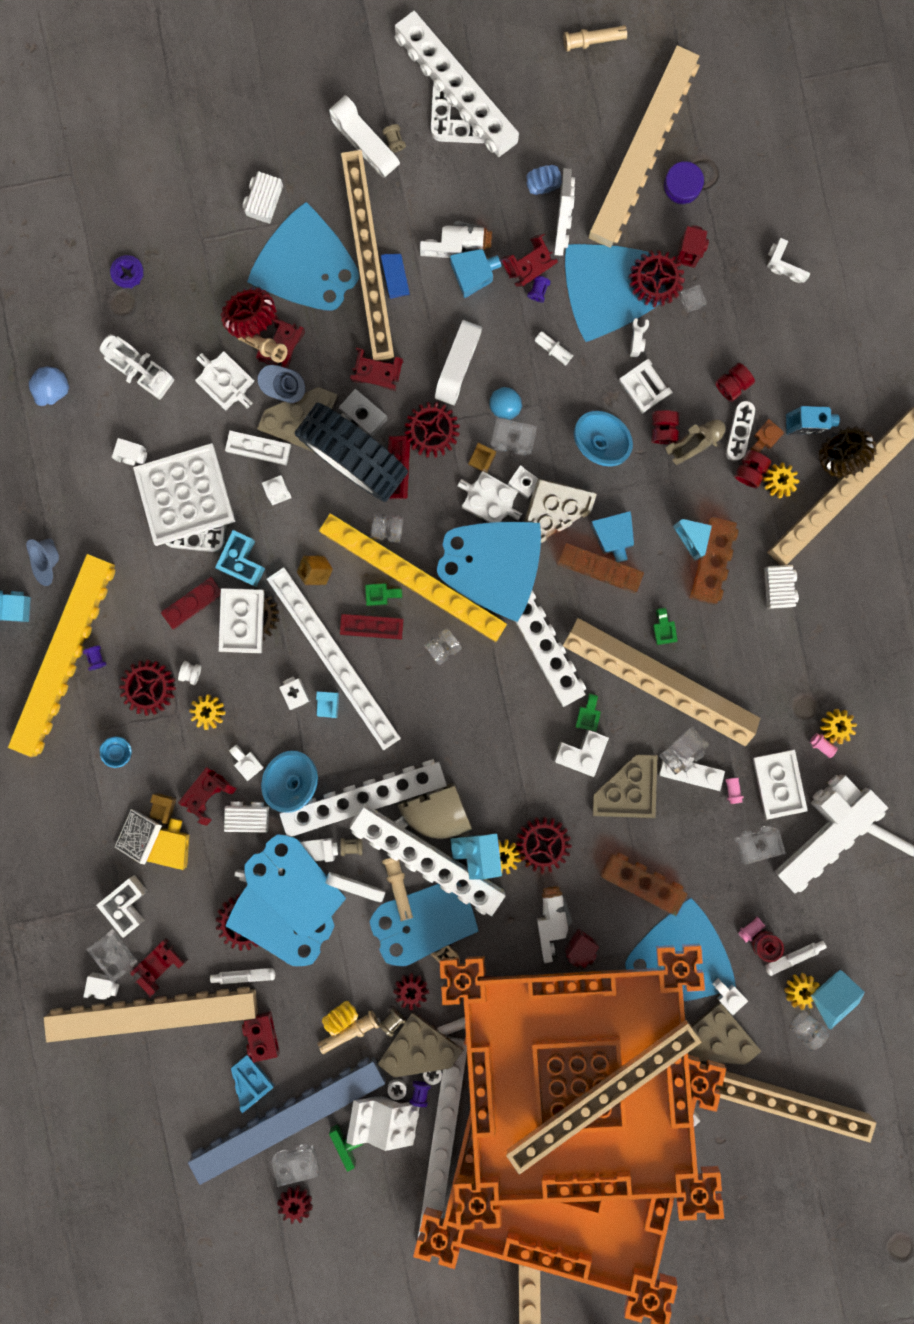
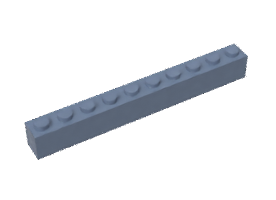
M366 1057L357 1063L358 1066L352 1069L350 1067L343 1069L336 1078L332 1079V1077H329L320 1083L321 1086L315 1089L313 1087L308 1088L302 1093L303 1096L297 1099L292 1097L283 1103L284 1106L279 1109L274 1107L265 1113L266 1116L260 1119L258 1117L251 1119L247 1122L246 1127L242 1129L237 1127L228 1133L229 1136L223 1139L218 1137L210 1143L211 1146L205 1149L200 1147L193 1151L188 1164L199 1185L383 1086L386 1082V1077L380 1066H378L375 1057L371 1059Z

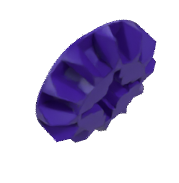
M124 255L112 263L110 275L116 285L123 289H132L134 286L140 285V281L144 277V268L137 258ZM122 267L127 270L132 269L130 272L133 277L131 278L127 275L123 277L125 273Z

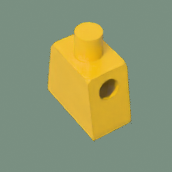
M170 818L168 829H160L147 862L180 870L187 868L189 834L180 832L182 820Z

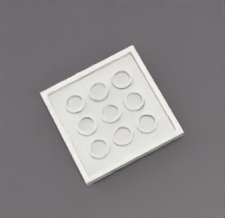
M213 443L133 467L155 546L236 522Z

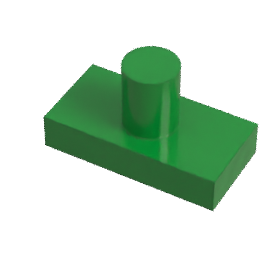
M339 1125L332 1126L329 1135L348 1172L354 1169L356 1165V1160L351 1151L362 1146L363 1143L357 1145L346 1143L347 1139H345Z

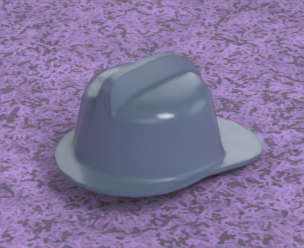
M278 365L265 366L258 375L260 389L264 394L272 398L295 403L301 400L305 394L304 380L295 370Z
M29 539L26 547L33 574L41 585L49 586L53 580L52 568L59 561V554L52 539L41 541Z

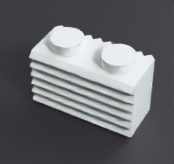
M260 171L257 172L256 177L251 178L249 189H251L249 197L246 196L243 201L246 216L269 224L271 223L283 188L280 178L261 173Z
M793 565L765 567L767 609L795 607L796 602H798V591L794 590L797 572L795 569L793 570Z
M231 801V805L225 806L224 832H268L269 806H264V802H251V805L248 806L243 805L242 801Z

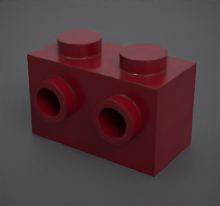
M687 226L680 240L675 263L681 262V265L695 268L700 258H703L704 252L707 251L709 239L706 236L708 231L703 230L700 226Z
M578 928L564 949L567 954L566 957L571 964L577 968L580 965L586 968L588 964L592 965L597 957L595 953L599 946L595 939Z
M271 1011L258 1014L254 1019L244 1020L242 1031L243 1035L248 1038L249 1044L246 1045L247 1054L249 1057H252L253 1063L278 1057L280 1049Z

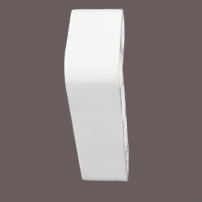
M344 95L329 109L331 120L337 129L357 150H362L363 157L383 178L400 164L394 153L358 115L357 108L349 97Z
M465 320L462 321L440 375L435 399L455 405L462 381L480 338L482 326Z

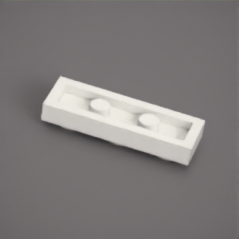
M229 431L225 451L287 466L291 445Z
M663 755L659 776L720 791L725 771Z

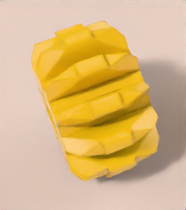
M780 463L779 467L773 464L771 466L772 470H767L766 475L768 477H764L763 482L768 483L764 487L765 490L772 489L769 495L773 496L777 492V498H782L783 494L788 497L791 495L790 491L794 492L797 490L794 484H798L799 480L795 479L794 476L798 472L794 471L791 473V465L785 469L784 463ZM783 477L784 482L779 484L777 480Z
M207 694L205 699L203 696L198 697L199 703L196 701L192 702L196 709H190L189 712L195 713L196 716H193L191 721L198 719L197 727L203 724L204 730H208L210 725L212 728L217 727L215 721L223 722L219 715H225L226 712L219 711V708L224 707V704L216 705L219 700L218 697L213 698L211 701V695ZM206 706L207 709L211 708L212 712L209 713V718L208 715L204 716L203 712L206 711Z
M834 709L833 713H826L828 719H821L826 724L821 726L820 730H826L823 735L824 738L830 737L829 742L834 743L837 740L838 744H843L844 740H851L849 734H856L851 729L856 727L857 723H851L854 716H847V710H842L840 713L839 709ZM836 723H839L842 727L841 730H838L835 726Z
M498 839L499 854L501 852H504L505 855L509 854L506 857L507 861L502 862V859H500L501 871L503 872V869H506V873L510 874V866L514 870L517 869L513 862H521V859L514 857L519 855L518 851H512L516 844L512 843L508 847V839H505L504 845H501Z
M801 973L800 978L797 975H793V982L787 980V984L790 987L784 988V991L788 993L786 1000L792 1001L791 1005L794 1008L799 1006L801 1010H804L807 1005L811 1009V1002L813 1001L811 995L820 986L819 983L814 982V978L811 975L806 977L804 973ZM802 988H805L806 992H802L803 995H800L799 991H803Z
M344 1001L324 1016L322 1023L326 1031L331 1036H334L357 1019L358 1014L349 1001Z

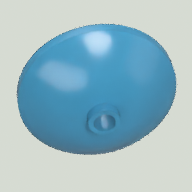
M603 411L588 412L579 418L574 427V439L577 447L585 457L596 464L617 466L625 462L632 452L633 440L630 431L620 419L612 414Z
M286 751L276 756L268 764L262 777L261 789L264 800L272 809L282 813H291L303 808L311 800L318 782L317 769L312 759L298 751Z

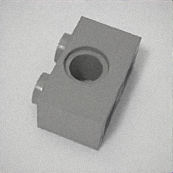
M356 389L339 407L342 412L341 416L355 423L357 427L371 437L388 420L387 415ZM359 411H366L368 413L367 417L363 420L358 419L356 416Z

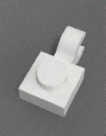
M635 318L632 324L633 335L630 357L638 358L640 352H644L645 339H642V335L647 330L649 321L645 320L644 327H639L637 325L638 319Z
M238 745L229 750L239 761L234 766L247 781L264 768L252 752L245 755Z
M719 978L712 983L721 993L717 999L732 1015L748 1002L733 984L727 988Z

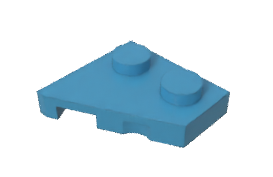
M248 1054L231 1067L242 1113L274 1088L272 1081L256 1062L253 1063L252 1057H249Z

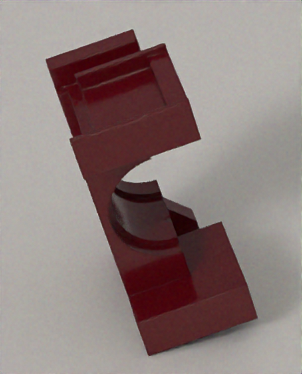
M545 234L536 235L530 239L534 248L528 255L517 260L514 255H508L499 260L509 276L508 278L518 277L519 280L514 283L516 287L524 286L558 263L557 258L551 259L549 256L553 252L548 251L542 239V236Z
M276 314L273 323L278 329L273 340L276 344L280 343L286 346L287 356L282 362L277 363L271 357L263 356L259 350L256 358L258 362L261 361L267 365L278 366L281 364V367L288 369L292 353L304 336L305 329L300 326L296 330L297 326L295 323L292 326L281 321Z
M356 348L358 356L355 368H352L356 375H351V381L374 384L396 392L397 387L393 384V381L400 382L399 377L402 363H404L403 358L395 357L394 364H388L364 358L365 351Z
M208 767L205 768L178 802L181 806L188 808L187 812L193 813L199 818L197 823L208 826L212 821L204 813L207 800L213 794L220 793L221 790L233 794L237 789L224 779V776L217 774L215 770Z
M167 938L130 972L132 976L136 973L141 976L135 983H138L149 997L160 988L155 981L172 964L179 969L185 963L172 949L174 946L170 949L167 947L166 943L169 941Z

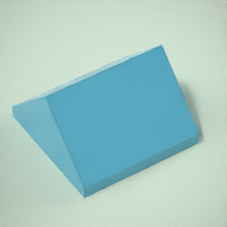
M685 519L677 522L673 527L694 561L704 556L712 526Z
M839 970L817 989L811 997L827 1027L832 1029L860 1003L865 992L842 970Z

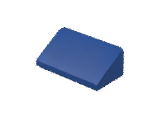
M381 255L389 298L410 295L402 255Z

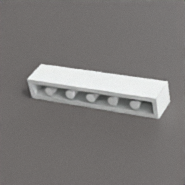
M868 788L861 791L863 795L850 806L853 811L839 825L832 822L826 823L774 871L794 893L802 892L808 886L807 882L813 877L817 878L824 871L823 868L828 863L832 864L839 858L838 854L843 849H849L854 844L856 837L864 835L870 829L869 825L885 816V811L888 807L872 790Z

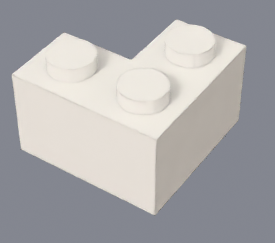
M587 730L580 749L560 742L553 761L594 777L609 738Z
M835 775L828 781L829 786L824 790L821 789L813 796L814 800L811 802L827 821L838 825L853 811L850 806L863 795L845 775Z
M134 875L96 905L123 938L145 921L132 904L143 896L147 890Z

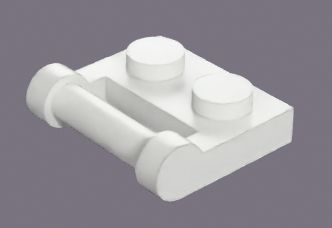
M647 359L619 379V382L642 414L673 393L669 387L665 386L653 369L650 359ZM645 370L660 394L656 395L642 376V371Z

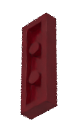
M409 436L389 437L388 452L393 454L408 470V474L391 495L390 500L408 499Z
M210 577L163 610L161 614L172 630H175L220 598L221 589L213 577Z
M341 614L340 635L402 640L404 619Z

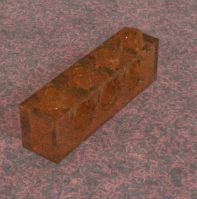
M712 517L708 522V525L712 527L706 553L699 558L690 599L715 605L723 597L724 589H721V586L728 576L729 569H726L727 562L732 559L734 549H731L732 542L737 539L739 529H736L737 523ZM719 536L724 539L725 544L723 547H719L716 544V537ZM713 556L717 557L720 561L718 567L712 566L710 562ZM708 576L715 580L713 587L706 585L705 580Z
M568 543L564 545L557 563L559 566L633 594L638 591L644 575L642 571Z
M619 852L617 855L610 854L600 873L602 878L677 916L688 895L683 891L684 886L674 881L672 884L664 881L665 876L654 872V874L647 872L646 866L638 862L635 865L628 862L629 857ZM630 868V876L627 878L621 877L622 869ZM647 877L649 878V885L644 888L640 887V880ZM662 887H667V895L659 897L658 890Z

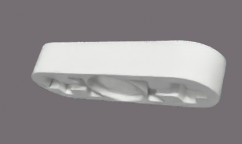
M741 402L735 409L725 450L726 457L731 461H739L746 453L755 415V407L751 402ZM747 407V411L750 413L745 416L744 421L737 422V419L741 420L743 412L740 410ZM737 426L744 427L746 430L745 436L738 437L735 434V428ZM738 441L740 442L738 444V451H740L741 454H737L735 457L733 456L734 453L730 450L735 448L736 442Z
M329 872L325 882L332 887L378 902L383 901L386 893L380 888Z

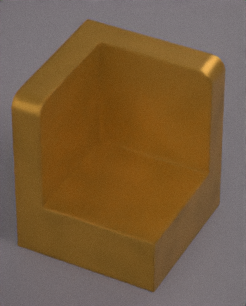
M477 443L468 465L488 473L496 456V451Z
M303 556L297 573L305 585H326L333 568L324 556Z
M159 793L152 794L150 802L153 805L150 817L161 820L164 824L169 823L177 798Z

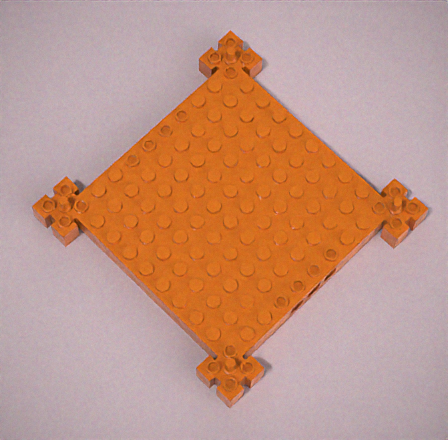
M699 943L682 944V951H675L674 945L656 946L658 966H664L663 968L480 978V976L486 974L485 956L467 957L465 959L466 964H460L459 957L442 958L440 960L441 979L447 978V984L441 987L442 1005L460 1004L462 997H464L476 1183H474V1177H458L455 1180V1202H462V1204H458L456 1209L457 1230L475 1229L476 1222H483V1229L501 1228V1205L676 1198L679 1221L697 1220V1213H704L706 1220L724 1219L721 1194L715 1193V1191H722L719 1167H700V1174H698L688 1053L520 1175L506 1156L508 1148L685 1021L682 985H685L687 992L705 991L704 973L702 970L696 969V964H703L702 949Z
M688 1055L693 1114L696 1100H698L699 1108L717 1112L720 1092L715 1087L716 1085L723 1086L726 1073L725 1065L711 1060H707L706 1066L700 1065L699 1057ZM470 1108L445 1218H441L443 1211L426 1207L413 1257L430 1262L431 1257L435 1256L439 1258V1265L455 1269L460 1248L627 1295L624 1318L642 1323L644 1316L650 1318V1324H669L672 1313L670 1303L674 1304L678 1287L677 1279L659 1273L658 1279L656 1278L674 1198L501 1205V1228L483 1229V1222H476L475 1229L457 1230L456 1209L458 1204H462V1202H455V1180L458 1177H474V1183H476Z

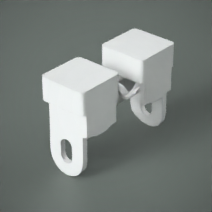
M110 334L102 342L100 352L105 356L104 359L124 375H128L126 380L128 383H131L132 377L139 371L143 375L137 383L160 400L174 382V378L153 361L150 362L151 364L145 370L142 365L150 357V354L146 353L141 357L135 348L117 336L116 338L113 334Z

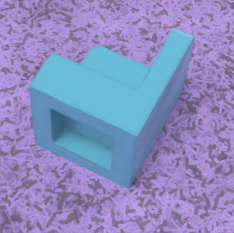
M317 692V716L337 718L339 693Z

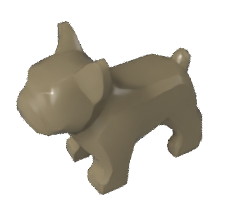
M712 420L701 426L695 424L688 429L689 433L677 443H671L665 450L669 456L673 455L675 457L672 461L677 466L704 451L711 444L717 447V441L725 433V424L720 420Z

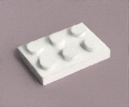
M221 589L219 652L262 653L264 590Z
M795 750L753 758L765 819L808 811Z

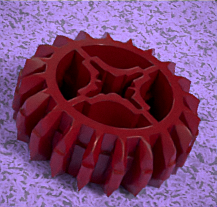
M651 250L648 256L642 254L641 260L636 259L634 262L636 266H632L630 269L632 274H629L628 279L632 280V282H630L629 287L635 288L632 292L633 295L639 293L638 301H641L643 298L646 299L644 305H648L651 301L652 307H656L657 302L663 307L665 301L669 304L672 303V297L677 298L679 296L678 292L683 289L681 284L685 282V278L680 276L684 274V270H678L681 262L675 264L676 257L673 256L669 259V252L662 256L661 250H658L656 255ZM654 264L653 271L646 272L645 274L641 273L645 267ZM662 266L668 269L670 274L665 273L662 269ZM656 272H657V276L659 277L658 279H660L659 282H658V284H657V286H656V283H657V282L654 281L655 278L653 279V277L655 276ZM643 284L649 285L651 288V292L647 290L643 286ZM672 284L668 291L659 293L661 286Z
M252 286L249 290L244 288L242 292L237 291L235 296H231L229 301H225L226 306L222 307L223 312L220 314L222 324L228 333L237 339L242 337L245 340L248 336L253 338L255 334L260 335L262 330H267L266 327L268 325H272V320L276 318L275 313L277 312L275 302L269 293L260 287L255 289Z
M427 402V408L425 409L422 404L419 405L420 412L412 409L415 417L407 416V420L412 423L404 424L405 428L410 429L405 431L404 435L411 436L408 438V442L410 444L414 442L411 447L413 451L419 447L418 455H422L423 451H426V458H429L430 452H433L434 458H437L438 451L444 456V448L448 451L452 450L449 443L457 444V440L452 437H459L460 433L454 430L459 429L460 425L453 424L458 418L457 416L450 418L453 413L451 409L445 413L446 405H442L441 409H438V402H435L434 407H431L430 402ZM427 415H436L431 421L420 420ZM442 418L449 426L448 435L439 427ZM436 424L435 429L438 432H432L428 437L429 430L426 428H432ZM416 425L425 432L422 442L415 435ZM436 438L444 440L442 443L438 445H428L433 439Z
M147 659L145 665L141 660L138 661V667L135 664H131L132 672L130 670L124 671L128 677L120 678L121 681L125 682V685H119L120 689H125V692L121 693L120 697L127 696L123 703H131L129 710H134L137 707L136 714H141L144 709V715L149 716L150 710L153 715L158 714L157 707L160 711H164L163 703L167 706L171 705L167 698H175V695L170 693V690H176L175 686H170V683L175 682V678L168 679L172 672L166 671L164 673L166 665L159 667V661H155L152 665L151 660ZM151 670L159 676L149 680L141 672ZM137 677L138 688L133 693V682ZM163 682V692L161 697L158 698L157 688ZM153 683L149 688L150 693L149 691L142 692L146 688L145 684ZM146 695L154 703L145 705L139 702L137 698Z
M543 816L542 823H539L538 817H535L536 824L532 825L531 821L528 820V829L525 826H521L522 831L525 832L524 835L517 833V837L521 838L522 841H516L515 845L522 846V848L516 851L519 854L524 853L519 859L520 861L527 859L525 867L528 868L533 864L532 871L534 872L538 866H540L541 873H544V867H547L548 871L552 872L551 865L554 864L559 869L560 866L557 863L559 860L564 864L566 863L562 856H570V853L565 851V848H572V845L565 843V841H569L571 837L569 835L563 836L568 830L566 828L559 830L562 826L561 822L554 826V818H551L550 822L547 823V817ZM549 828L556 833L542 836L537 829ZM532 833L536 843L527 851V839ZM537 836L544 840V842L548 840L546 845L549 853L545 849L543 850V848H538L540 842ZM560 838V849L556 856H554L551 846ZM544 853L549 860L538 861L531 856Z
M237 894L236 901L233 897H230L228 899L229 904L224 902L222 904L224 909L217 911L222 917H216L215 919L216 922L221 923L216 926V930L223 931L218 936L219 938L226 936L224 944L231 941L232 949H234L236 944H239V951L243 950L244 945L247 950H251L252 944L256 948L259 945L247 938H241V934L233 933L230 928L226 927L231 914L230 911L234 908L240 897V894Z

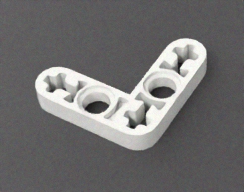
M434 85L431 118L432 137L436 141L485 143L482 137L476 136L474 131H472V136H470V127L472 126L469 122L450 120L451 105L447 101V95L444 93V99H440V92ZM438 106H445L447 112L444 115L437 114L435 110ZM439 121H443V130L445 131H442V134H438L437 131ZM458 127H464L467 132L463 136H458L455 130Z
M226 525L194 534L198 535L200 540L196 546L189 544L190 536L184 537L185 545H182L183 542L180 540H175L174 544H172V541L165 544L171 548L218 552L222 550L225 544ZM210 530L221 531V534H216V539L220 543L216 544L215 548L209 543L210 540L214 539V533H210Z

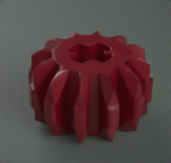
M410 973L409 979L402 975V982L396 981L395 985L398 988L393 991L394 994L398 995L395 998L396 1002L403 1000L401 1007L404 1008L406 1004H409L410 1010H413V1004L420 1008V1001L426 1002L427 997L424 995L429 994V989L424 988L427 982L419 983L421 976L418 975L415 980L413 979V973ZM412 987L411 990L415 988V995H411V993L408 995V988Z
M299 1185L296 1186L295 1191L292 1187H288L287 1192L283 1191L280 1195L281 1199L277 1202V1205L280 1206L278 1214H284L283 1221L290 1218L291 1225L294 1224L295 1219L302 1223L303 1217L308 1218L310 1215L309 1211L313 1209V1205L310 1203L312 1196H306L307 1189H304L302 1192L299 1191Z

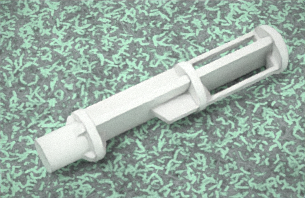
M823 940L816 944L811 943L775 962L766 964L765 970L768 975L773 976L784 969L818 955L819 951L827 947Z
M267 968L220 972L219 974L210 975V982L222 985L272 981L275 979V970Z

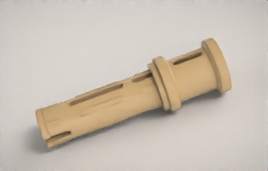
M626 26L594 31L581 29L580 32L575 33L564 32L565 51L569 52L570 49L580 47L587 49L591 44L627 39Z
M257 334L253 338L248 336L245 340L242 337L238 338V340L260 350L263 356L271 357L274 362L280 363L287 356L286 346L280 343L276 344L271 338L264 339Z
M392 858L385 859L382 863L386 866L388 874L386 879L392 885L400 921L411 919L413 916L403 882L405 874L401 871L400 859L398 861Z
M371 1010L368 1012V1015L358 1020L356 1019L340 1033L319 1041L318 1046L321 1053L326 1054V1052L356 1036L363 1037L367 1031L379 1028V1021L375 1013Z

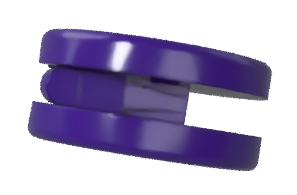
M688 161L674 164L669 169L664 180V191L667 197L677 204L693 202L699 196L704 185V176L701 169L696 164Z

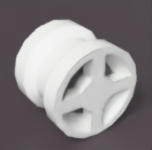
M184 661L178 680L182 682L186 680L190 684L196 685L200 676L201 665H191L188 661Z

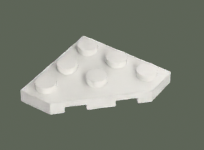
M563 168L555 240V255L562 256L564 248H568L569 235H566V228H571V213L575 198V177H571L572 169Z

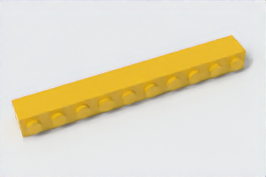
M331 513L320 528L319 532L495 643L507 625L505 622Z
M89 554L86 555L8 748L30 757H35L43 751L45 746L43 740L52 729L53 724L51 721L53 716H56L59 712L61 696H64L68 690L67 682L69 677H72L75 673L77 657H81L84 646H82L84 640L91 634L92 627L90 625L99 614L100 608L98 606L100 601L106 597L108 581H111L115 575L114 564Z

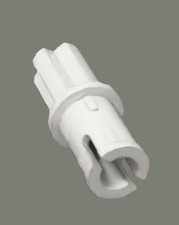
M542 331L535 338V342L547 350L549 356L552 354L565 366L574 356L560 346L559 341L555 342Z

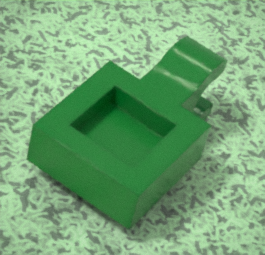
M386 583L365 585L367 606L388 605V598H403L402 589L387 590Z
M666 608L656 609L659 624H653L656 645L678 642L675 622H668Z
M589 694L586 708H579L575 727L597 731L601 711L595 710L598 699L597 695Z

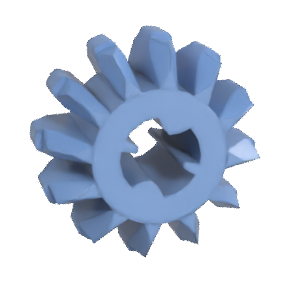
M545 165L533 169L526 176L527 187L530 193L534 195L555 191L562 184L561 172L555 165Z

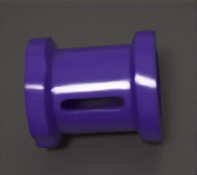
M537 276L533 279L534 283L527 297L543 303L546 289L550 286L551 281L545 277Z
M100 645L83 650V654L86 655L89 663V671L107 666L106 662L103 661Z
M413 1081V1097L409 1103L416 1107H427L428 1090L431 1089V1084L424 1081Z

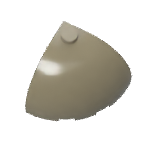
M455 782L397 804L400 814L408 826L422 836L434 839L454 836L467 837L470 835L469 831L473 830Z

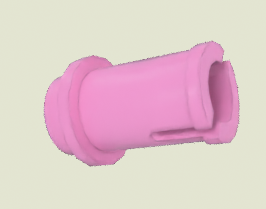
M816 733L810 740L812 747L819 749L828 758L833 757L838 750L837 747L824 738L823 734Z
M739 777L725 779L729 794L727 800L730 801V804L742 803L744 796H741Z
M756 917L746 927H741V931L738 934L745 942H751V938L765 928V925Z

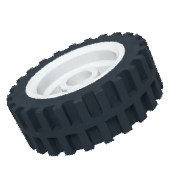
M318 402L313 406L294 432L301 442L326 463L382 502L388 501L408 474L407 468L393 454L388 452L385 447L367 435L362 429L355 426L351 421L322 403Z

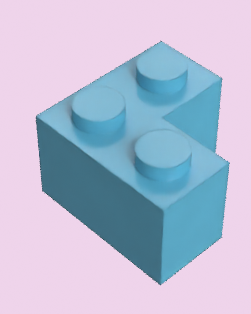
M232 530L215 568L257 587L265 570L262 566L247 560L255 541Z
M0 591V620L29 622L31 597L24 596V592L11 591V595H3V591Z
M497 834L450 838L453 859H467L469 880L502 876Z

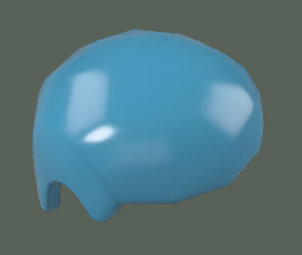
M501 387L492 393L489 399V406L498 418L511 420L520 413L522 399L515 390Z
M119 736L109 737L100 746V758L108 767H122L131 758V745L125 738Z

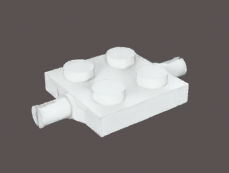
M225 352L212 361L205 357L203 353L200 354V357H197L196 360L205 368L202 374L195 380L196 383L225 411L238 400L246 408L250 406L245 401L252 405L253 402L245 395V392L254 383V380Z
M483 471L478 480L472 485L463 479L460 480L458 487L468 492L467 499L462 505L463 509L487 523L501 522L507 515L519 521L523 513L512 508L513 501L518 494L517 490Z

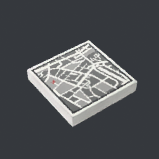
M131 809L115 848L138 863L145 864L162 826L137 810Z

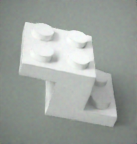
M384 1096L354 1100L346 1143L351 1145L369 1143L384 1151L412 1146L419 1117V1107L413 1106L409 1102L400 1104Z

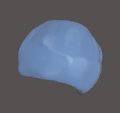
M46 366L40 367L34 372L29 380V390L37 405H52L68 394L69 384L63 372L57 368Z

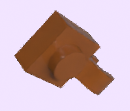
M768 419L754 435L758 441L750 450L759 453L764 446L770 449L784 432Z

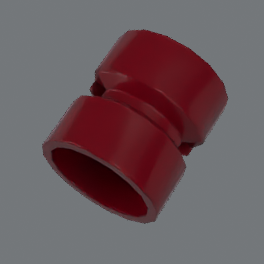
M739 362L728 371V375L724 374L715 381L719 392L730 402H733L742 394L741 390L746 391L755 383L751 372Z
M669 410L653 412L652 425L655 428L652 430L651 442L655 444L677 443L679 430L676 429V426L679 425V412Z
M748 450L742 460L743 465L738 467L734 478L746 486L757 489L763 480L762 473L767 472L772 462L765 455Z
M761 930L752 937L751 948L762 960L775 962L783 955L784 945L782 941L770 931Z

